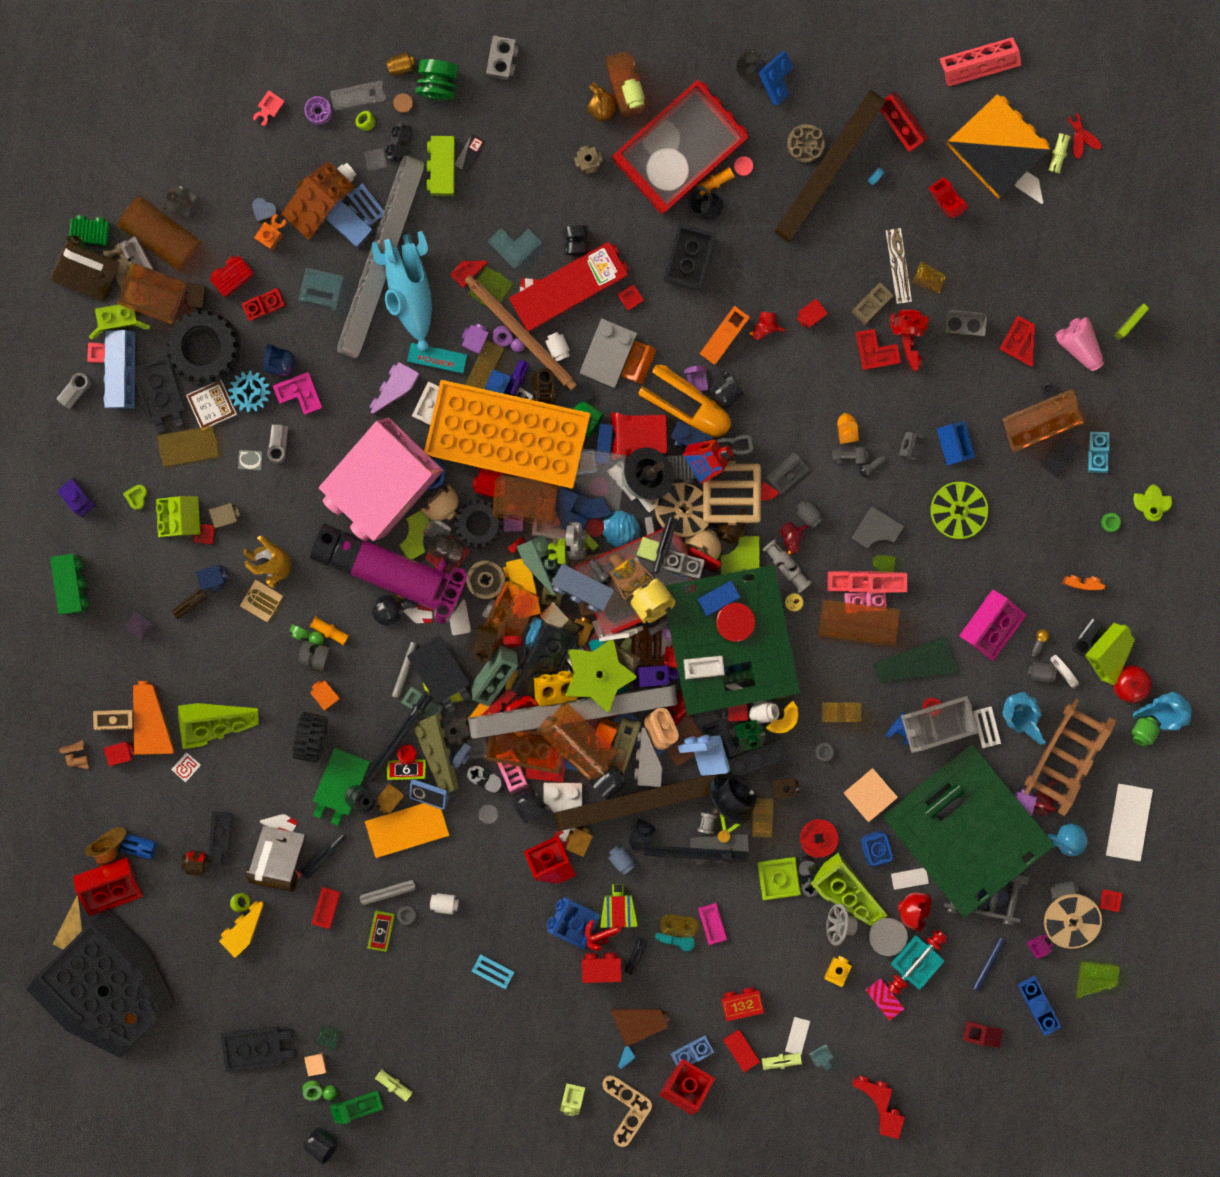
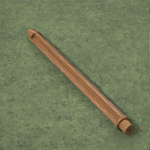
M469 275L464 281L480 300L553 372V375L564 386H567L570 390L574 389L577 384L572 380L573 378L477 279L475 280Z

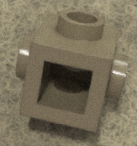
M590 145L579 148L580 151L577 152V157L574 158L576 168H580L581 173H586L587 175L597 172V169H600V163L603 162L600 151L596 152V148H591ZM591 156L592 160L590 162L585 161V157Z

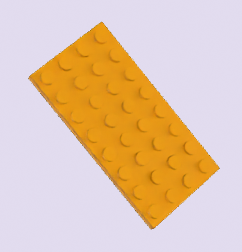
M441 380L424 452L431 457L574 489L591 414Z

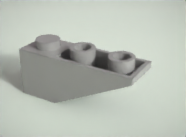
M643 726L642 730H638L637 742H641V746L636 752V761H639V769L635 768L634 780H638V785L661 787L663 764L646 727Z

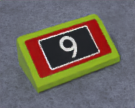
M416 759L410 765H404L399 760H389L387 762V780L426 779V759Z
M379 910L375 911L367 949L387 952L395 914Z

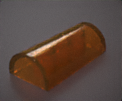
M141 196L132 201L117 224L120 229L132 238L136 236L140 244L178 272L181 271L202 243V241Z
M532 729L489 736L485 760L560 774L566 760L568 737Z

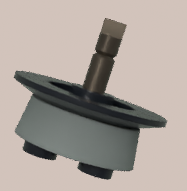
M644 447L633 451L626 459L622 471V481L624 487L632 496L639 499H659L665 496L673 485L674 474L672 466L661 452L653 448Z

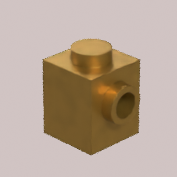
M580 826L579 829L575 828L574 831L570 830L566 838L569 841L566 849L584 857L593 837L590 834L591 830Z

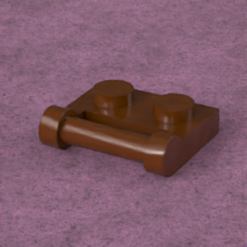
M643 627V630L632 635L631 653L641 658L638 665L663 666V660H661L663 629L654 634V660H652V636L648 632V629L651 627Z

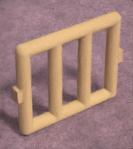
M729 461L724 470L753 471V481H711L709 479L703 483L704 522L736 525V523H758L761 521L760 464H736V461ZM711 488H753V498H711ZM711 505H753V515H711Z

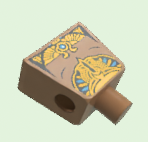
M617 552L609 558L615 569L608 574H610L611 580L622 601L632 595L636 589L644 586L654 578L632 556L624 561Z

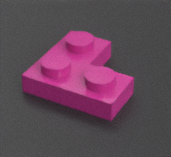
M309 372L273 385L279 404L298 397L304 415L322 409Z

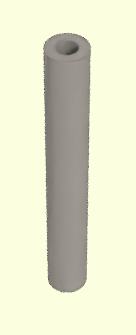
M411 642L392 693L393 697H400L411 666L407 655L417 649L418 644Z

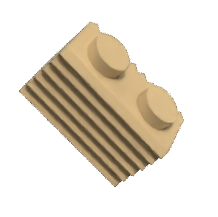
M134 710L93 711L94 729H134Z

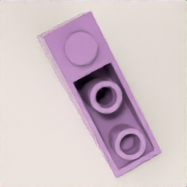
M398 362L397 366L394 364L389 371L391 377L388 382L384 381L379 389L381 392L379 398H374L370 405L371 413L375 415L411 392L420 374Z

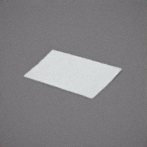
M1118 784L1106 856L1141 861L1152 789Z

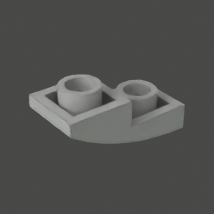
M668 550L667 557H664L662 569L701 579L705 560Z

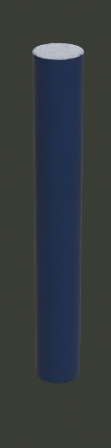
M1000 937L997 940L972 987L979 992L1006 940Z

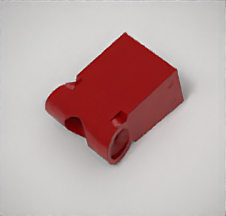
M611 412V425H613V430L616 434L612 444V460L628 457L633 451L644 447L653 448L663 455H668L666 415L628 416Z

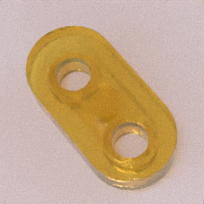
M665 915L660 920V930L666 935L693 937L698 931V922L692 917Z

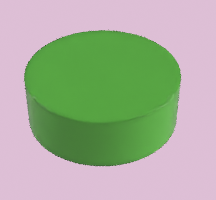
M1115 513L1105 514L1101 519V526L1107 532H1114L1121 525L1120 517Z

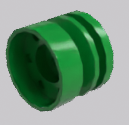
M420 60L418 74L426 77V79L417 80V85L422 87H416L415 94L437 101L454 100L455 93L451 91L456 90V85L448 81L458 79L459 66L441 60Z

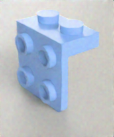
M704 735L699 738L693 736L684 739L685 742L678 745L680 753L694 752L701 775L726 774L730 771L720 735L710 737L709 735Z

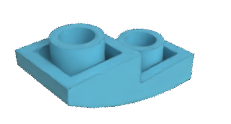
M1090 432L1088 473H1108L1109 432Z

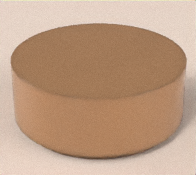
M401 93L394 98V108L399 113H407L412 109L413 101L409 95Z

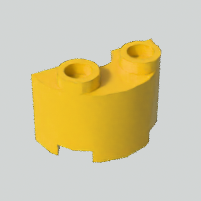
M791 701L783 709V718L775 719L765 728L774 733H785L791 730L798 720V710L795 703Z

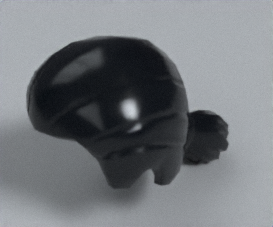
M384 595L373 603L371 613L379 624L388 626L398 622L403 615V611L407 608H416L417 603L408 599L401 602L396 596Z

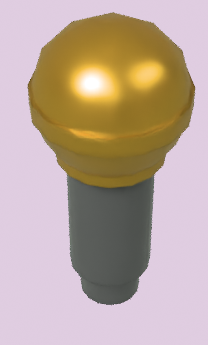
M1040 629L1036 633L1037 640L1031 654L1034 657H1037L1044 642L1049 639L1050 634L1046 629Z

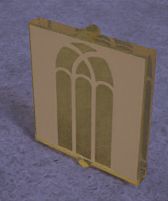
M255 579L250 589L245 592L246 595L239 606L269 623L275 611H278V606L284 596Z

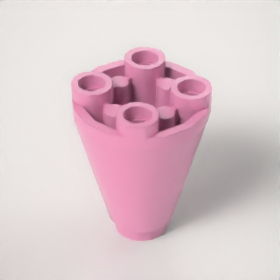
M1079 317L1075 318L1069 323L1070 326L1067 329H1062L1055 334L1058 343L1086 368L1095 371L1104 364L1092 322L1087 317L1081 320Z

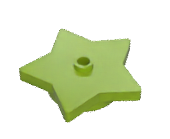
M614 640L606 641L592 652L568 650L574 675L567 689L566 696L590 697L605 712H609L617 690L636 679V675L619 663ZM598 671L601 672V678H597L596 673Z

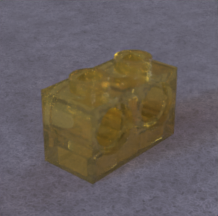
M821 702V722H861V702Z
M757 798L756 805L753 807L752 837L772 838L773 798Z

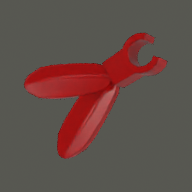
M1076 113L1077 122H1073L1070 116L1068 117V122L1075 131L1073 154L1075 158L1079 159L1083 154L1084 142L1096 150L1101 149V144L1095 136L1083 129L1080 115Z

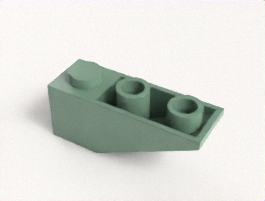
M542 535L517 546L524 565L552 595L556 592L553 591L554 587L550 585L559 568L555 559H548L549 554L552 552L548 549L545 536Z

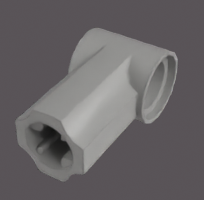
M83 373L74 374L69 384L57 397V400L68 409H71L84 391L90 388L91 378ZM79 377H84L85 384L82 387L77 385Z
M272 425L267 455L274 464H281L286 459L288 426ZM275 450L282 452L281 457L278 459L272 458V453Z

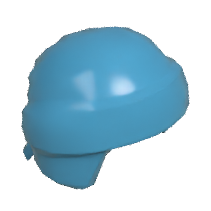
M1076 824L1063 825L1059 829L1058 835L1048 834L1047 836L1054 844V847L1058 846L1065 856H1078L1084 852L1088 844L1085 830Z

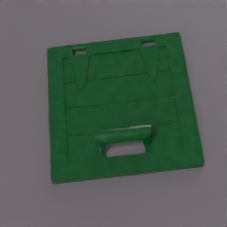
M774 565L666 585V588L676 601L672 609L668 607L665 610L667 612L666 615L687 715L800 693ZM754 574L753 581H743L742 576ZM729 581H732L740 595L739 599L731 603L746 605L755 617V628L752 634L739 642L728 641L718 633L716 618L722 608L706 616L697 600ZM695 585L696 592L685 594L684 587ZM723 656L724 666L750 661L752 668L725 673V675L685 679L683 660ZM754 680L755 686L725 692L724 685Z
M973 745L968 746L883 815L886 822L964 918L1054 847L1052 841ZM950 783L952 788L929 806L925 803ZM961 797L964 803L940 821L937 818V814L955 799ZM1031 851L1035 856L1025 863L1022 857ZM984 888L988 894L978 901L975 895Z

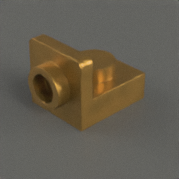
M580 617V619L576 618L574 622L585 627L578 631L579 637L577 640L579 641L577 644L585 647L593 625L590 624L591 620Z

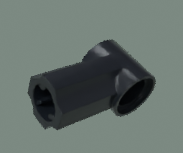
M1091 618L1082 633L1073 642V651L1078 655H1086L1105 630V627ZM1080 641L1085 642L1087 645L1084 652H1080L1077 648Z

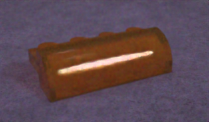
M1074 389L1065 391L1002 418L1013 453L1086 423L1084 411L1080 407Z
M511 581L504 582L484 623L485 626L498 628L492 654L499 645L504 646L503 637L521 636L540 598L539 595L522 588L523 586ZM476 641L471 649V651L473 652L475 650ZM481 650V655L485 657V650Z
M823 599L818 637L895 646L900 610Z
M566 702L560 706L553 716H548L537 729L588 780H594L603 775L609 769L607 766L618 753Z

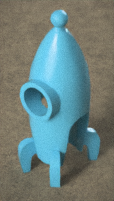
M422 231L417 232L419 244L415 246L410 234L403 235L405 244L402 245L403 262L398 248L393 247L392 239L384 240V254L380 252L377 242H373L372 253L374 261L378 265H385L389 288L385 294L386 307L392 315L398 316L406 330L419 341L417 344L418 349L425 351L428 349L425 337L429 331L432 315L431 291L420 258L428 250L426 238Z

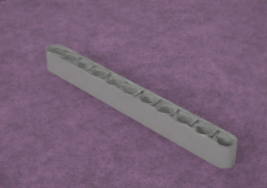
M407 155L403 157L373 241L377 242L382 254L385 253L384 240L392 239L394 248L398 245L424 169V162ZM372 247L337 346L338 353L354 359L361 352L386 279L385 265H378L374 261Z
M675 684L616 693L609 712H605L591 698H584L542 707L536 706L468 718L471 738H481L673 706L678 704Z

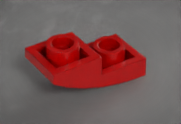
M275 288L242 303L249 321L287 306L279 288Z
M903 334L901 336L905 358L911 370L917 372L918 367L922 365V357L918 356V351H911V348H914V336Z

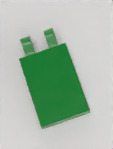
M334 748L313 799L314 802L318 803L313 816L320 819L325 806L336 810L331 823L338 826L343 813L349 815L352 809L345 802V794L351 786L362 784L370 761Z

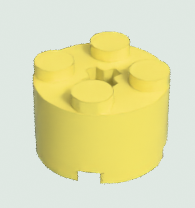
M658 578L651 581L649 586L644 589L642 587L636 589L633 592L634 597L630 602L643 623L646 620L648 623H651L667 613L665 609L668 607L672 609L676 603L664 583Z

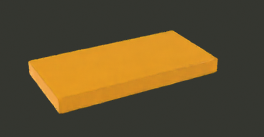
M425 803L365 821L376 858L449 836L442 809Z

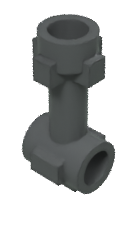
M855 447L854 452H841V448H836V450H832V461L841 463L842 459H855V463H867V447Z

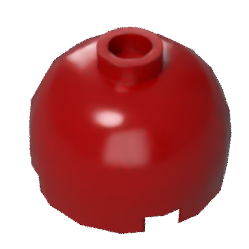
M1129 665L1123 667L1117 683L1112 686L1114 693L1119 699L1125 703L1134 704L1143 701L1149 695L1152 682L1146 670L1139 666Z
M914 892L906 896L904 901L901 900L899 902L898 912H900V919L906 927L918 932L924 929L926 923H923L925 917H929L932 898H929L931 895Z

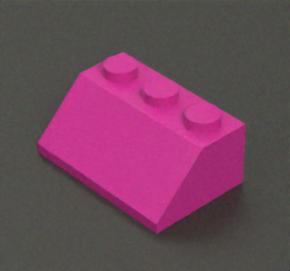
M992 590L959 636L991 661H994L1024 620L1026 614L1008 598Z

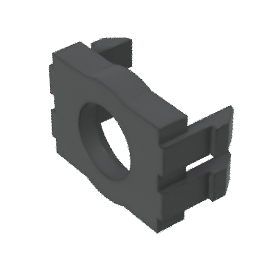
M913 432L905 433L899 455L908 460L917 459L912 457L911 453L916 437L923 438V436Z

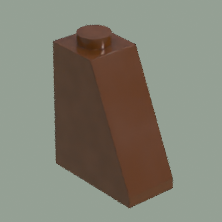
M613 1008L610 1010L626 1047L669 1028L667 1023L670 1022L666 1011L662 1012L661 1008Z

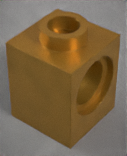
M389 783L378 796L376 807L384 814L386 812L391 813L405 794Z

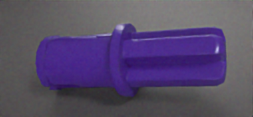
M524 360L518 362L514 374L510 375L511 380L505 390V394L517 396L521 384L525 382L524 377L529 368L528 362Z

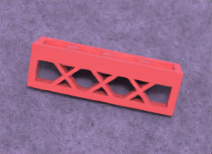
M1012 37L940 58V63L945 73L947 86L949 87L1021 66L1020 51ZM1005 46H1012L1010 49H1002ZM988 51L993 52L992 54H989V55L984 54L985 52H988ZM967 57H975L972 60H966ZM950 62H956L955 65H951V66H948V67H947V65H946L947 63H950Z

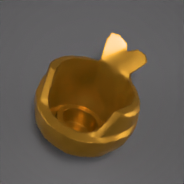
M592 82L589 88L595 94L588 104L587 112L596 121L605 122L614 115L616 100L612 93L606 92L603 87H599L595 82Z

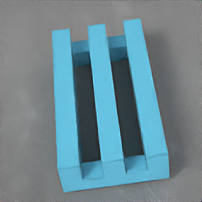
M480 954L471 971L503 989H506L514 974V971ZM483 960L508 973L509 975L508 977H506L480 962ZM480 967L492 973L493 975L505 980V983H502L492 978L491 976L477 970V968Z

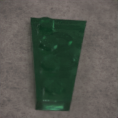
M945 636L873 663L879 681L959 672Z

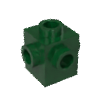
M757 720L734 726L741 752L764 746L762 740L765 737L763 726H758Z

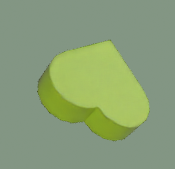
M136 485L123 493L133 509L140 510L145 505L144 498L147 496V489L145 486Z

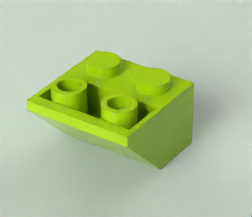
M198 496L156 499L158 537L200 535Z

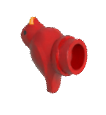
M761 312L760 321L755 324L754 330L749 334L752 335L753 339L760 340L775 331L785 332V329L775 323L777 320L776 313Z

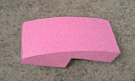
M858 592L844 594L846 613L887 610L886 593Z

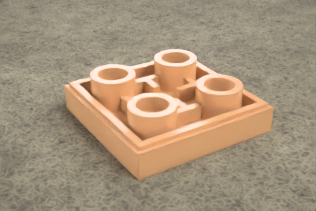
M873 768L844 792L845 796L868 822L898 798Z

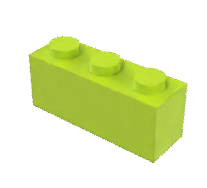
M431 136V141H427V153H431V160H427V172H431V179H427V191H430L431 196H454L455 138L454 136Z

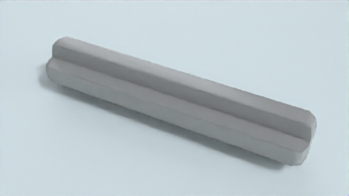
M414 880L406 881L360 896V901L362 905L370 904L416 889Z

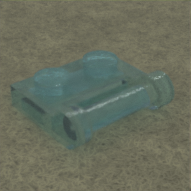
M306 268L298 301L328 306L330 309L336 310L344 277ZM313 289L333 294L331 300L307 294V290Z

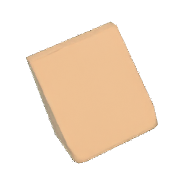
M323 1053L304 1057L308 1076L327 1073Z

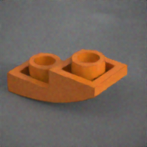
M1071 575V577H1065L1062 582L1066 586L1080 590H1102L1105 588V585L1101 584L1102 580L1094 576L1091 579L1085 578L1084 583H1081L1082 579Z

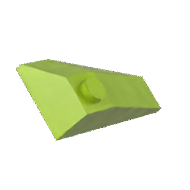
M202 703L178 706L182 748L201 747L207 745L209 740L225 738L224 735L230 732L238 733L257 726L258 708Z
M839 853L822 865L811 883L825 900L831 901L834 904H843L848 912L870 926H873L879 919L888 916Z

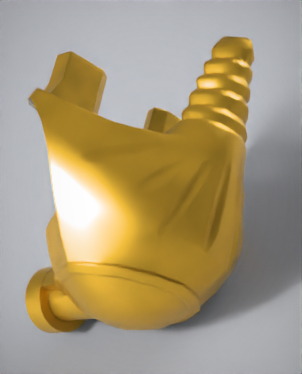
M259 536L257 538L264 547H258L254 552L245 548L243 550L244 555L251 561H257L260 558H267L269 561L255 566L246 560L245 567L253 574L267 573L266 583L271 588H275L277 586L276 583L286 578L290 573L292 562L287 552L264 536Z

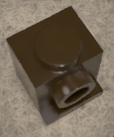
M186 283L189 292L186 291L184 302L187 303L188 311L204 310L207 287L200 284Z

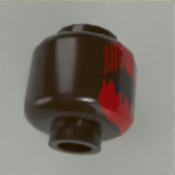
M189 850L182 856L181 868L187 875L202 876L205 870L210 868V858H207L204 851Z

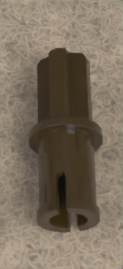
M200 588L190 597L184 598L185 601L173 609L172 614L176 619H179L191 609L194 611V608L208 597Z

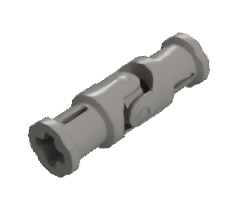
M774 539L763 548V551H766L772 557L773 563L780 569L788 581H792L797 587L798 593L802 592L812 582L806 579L801 573V568L791 559L786 551L780 548L776 543L777 540Z

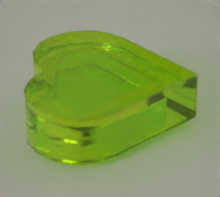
M877 555L873 558L872 564L879 572H894L896 557Z

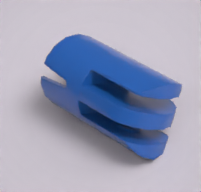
M126 833L119 851L151 860L155 854L153 848L157 846V843L153 840Z

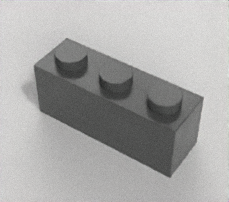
M732 834L730 840L725 843L719 841L718 835L690 837V848L730 850L732 848V851L749 852L748 834ZM691 859V861H695L696 865L707 864V860ZM714 860L715 863H726V861Z

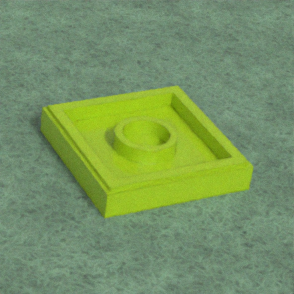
M1145 304L1139 306L1113 337L1117 340L1124 338L1149 310V307Z
M796 857L757 862L763 901L801 895Z

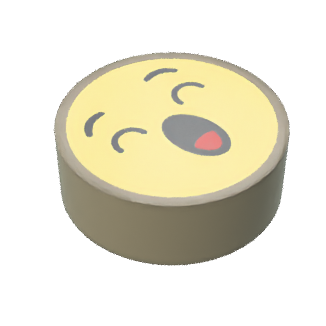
M791 593L786 597L785 606L790 612H798L803 608L804 600L800 594Z

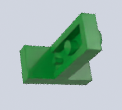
M378 1091L330 1105L336 1124H347L353 1119L383 1109Z

